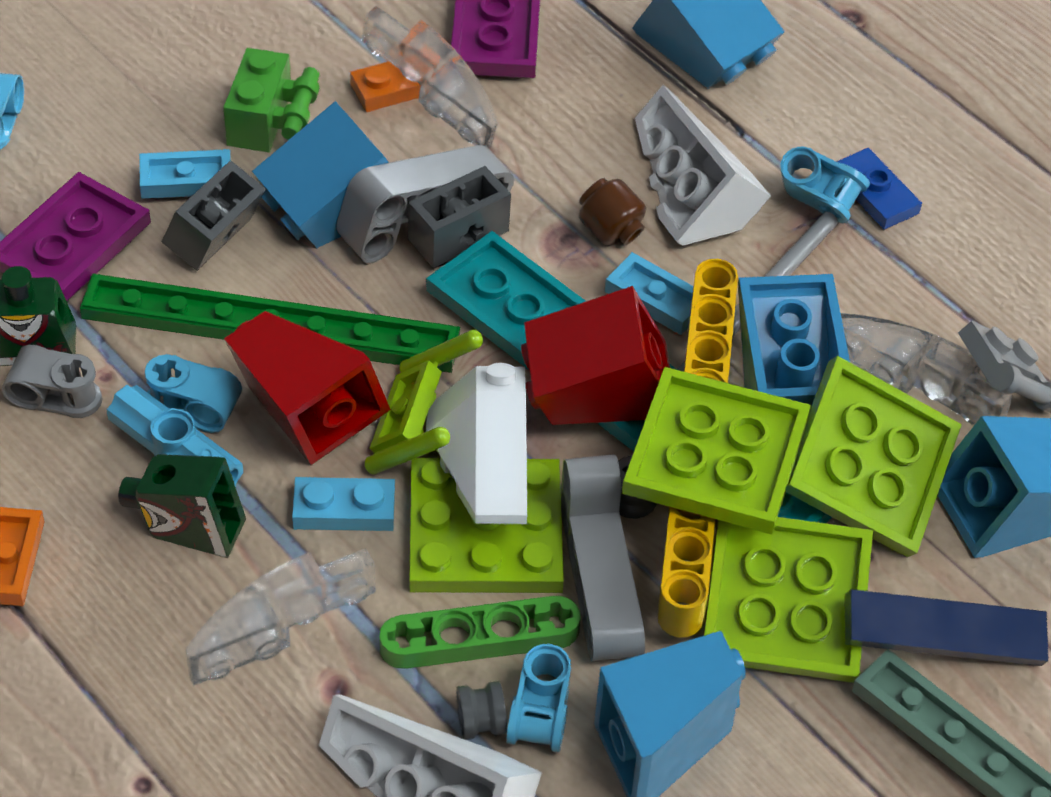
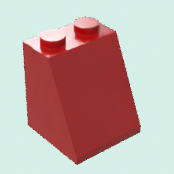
M633 286L524 322L527 343L521 345V352L531 374V380L526 382V392L532 407L535 410L540 408L552 425L646 420L664 367L670 368L666 341Z
M267 311L262 312L252 320L242 323L233 333L224 338L250 390L310 465L391 410L371 361L364 352Z

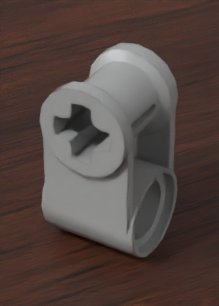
M26 345L20 349L2 385L4 397L18 407L63 414L72 418H84L92 415L99 409L103 399L100 388L93 382L96 371L93 362L88 357L81 354L48 350L37 345Z

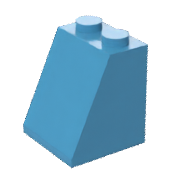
M652 0L632 27L638 36L708 89L721 80L726 85L730 84L747 70L745 65L751 61L756 66L766 61L777 51L774 44L785 32L761 0Z
M335 101L252 170V172L263 184V187L266 188L262 196L264 201L274 212L282 207L287 213L280 220L295 238L299 240L302 236L306 235L313 245L319 248L341 237L336 229V224L351 179L362 169L389 162Z
M981 416L951 454L937 496L974 558H982L1051 537V418Z
M721 631L600 667L594 725L627 797H659L732 731L736 708L740 707L739 691L741 681L746 677V670L739 651L736 648H729Z

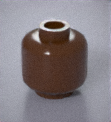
M601 178L592 184L579 199V203L582 205L579 212L580 221L605 246L614 245L619 241L624 245H628L645 228L641 221L646 213V205L621 179L607 181L605 178Z

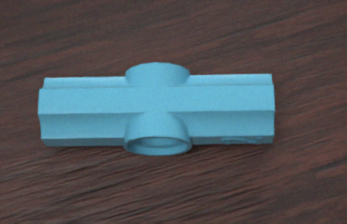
M125 385L114 394L113 401L107 408L108 420L152 452L154 457L161 454L226 458L236 487L239 478L243 474L242 462L197 430L194 418L188 412L182 409H169L138 385L133 387Z

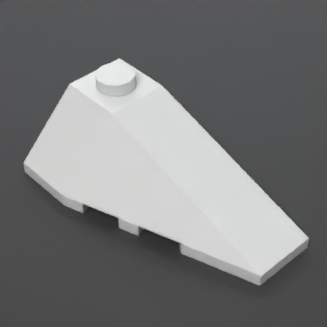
M664 85L659 88L635 117L643 155L649 158L653 172L649 176L651 188L657 191L660 204L656 207L658 218L676 242L682 246L742 230L771 197L755 176Z
M507 363L476 366L434 401L427 413L426 432L437 427H444L449 431L450 442L446 446L436 449L440 455V465L445 473H451L456 482V492L475 523L527 524L525 367H514Z
M343 695L333 696L319 746L360 788L367 787L376 797H535L542 772L495 750Z

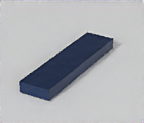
M851 589L845 594V645L1042 666L1049 661L1047 611Z

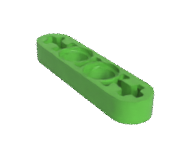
M548 596L399 615L387 620L380 629V654L388 665L395 668L408 669L524 654L541 644H553L560 648H565L574 643L579 635L580 610L571 599L563 596ZM550 617H559L560 622L564 623V627L555 628L554 623L550 621ZM529 619H534L536 632H529ZM509 620L515 622L519 626L520 631L512 637H501L493 632L492 626L499 621ZM460 627L468 633L469 637L462 643L450 644L445 642L440 634L446 628ZM431 631V645L426 646L424 632ZM406 636L410 647L400 648L396 637Z

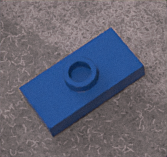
M869 147L836 161L853 167L869 180L870 185L865 192H860L856 201L884 230L920 214L922 202Z

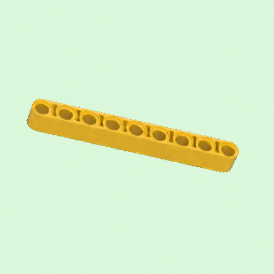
M718 258L705 260L697 266L695 271L684 372L728 383L738 273L736 268L726 260ZM669 507L657 617L662 630L671 636L681 638L696 634L702 628L709 592L715 519ZM676 602H683L689 605H681Z

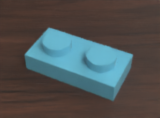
M230 149L140 153L141 199L194 195L231 160Z
M633 252L606 278V293L610 294L633 286L652 319L680 335L689 327L693 286Z
M295 477L292 514L293 529L394 531L395 479Z

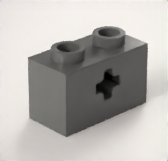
M230 160L175 211L162 243L198 271L251 220L266 188Z
M486 166L472 171L408 202V240L427 262L435 268L455 258L491 231L499 236L508 232L511 193Z

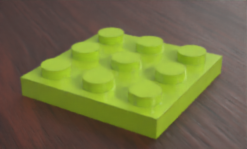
M836 356L828 361L811 406L786 492L850 527L873 530L874 540L906 557H910L918 553L962 424L845 359Z
M664 367L623 480L622 494L773 534L811 405Z
M415 458L411 460L410 592L563 593L560 459H527V524L475 523L456 492V482L451 473H445L442 469L440 458Z
M778 517L773 534L718 520L704 636L721 631L729 648H736L739 651L745 668L854 683L860 673L862 647L845 645V594L851 589L868 590L873 530Z

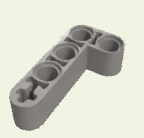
M484 145L367 167L351 179L339 213L336 229L362 261L374 263L388 255L396 242L401 224L408 223L409 201L483 166H486L509 192L514 185V176Z
M616 454L564 459L561 485L562 520L587 649L591 661L634 657L645 653L644 626L619 513L621 476Z

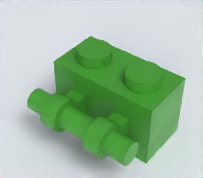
M246 48L223 107L227 146L270 153L278 129H282L281 134L285 139H291L309 122V105L316 101L320 90L318 83L320 73L318 70L307 67L303 70L302 76L296 80H291L289 54Z

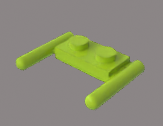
M470 330L400 363L399 369L401 373L395 376L387 398L391 410L381 416L369 448L374 454L365 459V468L370 474L376 475L444 447L450 442V433L444 427H437L423 433L422 429L429 408L436 399L435 390L442 373L437 366L480 348L483 344V337L479 331Z

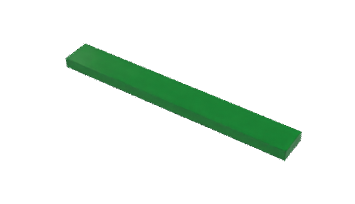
M93 273L80 306L81 319L222 340L233 333L242 323L252 320L262 312L267 311L364 352L370 361L400 365L402 361L460 335V326ZM455 359L437 366V368L442 372L452 373Z

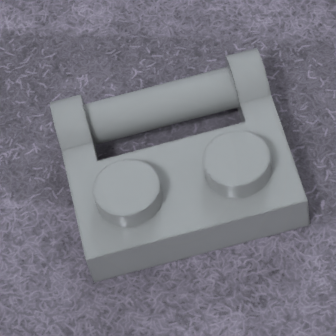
M970 321L958 332L993 389L1004 394H1019L1032 400L1039 409L1051 413V382L1046 381L1035 364L1038 356L1026 341L1020 338L1015 341L1007 337L997 327L989 329L974 321Z

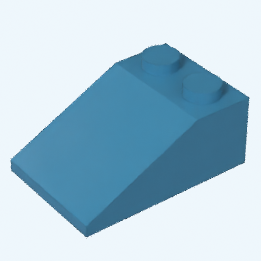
M833 274L739 278L738 296L744 388L812 406L828 361L839 356L850 362Z

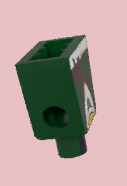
M22 266L8 268L2 274V279H0V366H12L20 349L26 345H37L48 350L76 354V321L58 281L52 277L32 278L31 272Z
M158 454L151 459L142 479L125 477L120 484L118 493L120 505L141 509L150 534L162 541L228 558L246 521V516L226 458Z

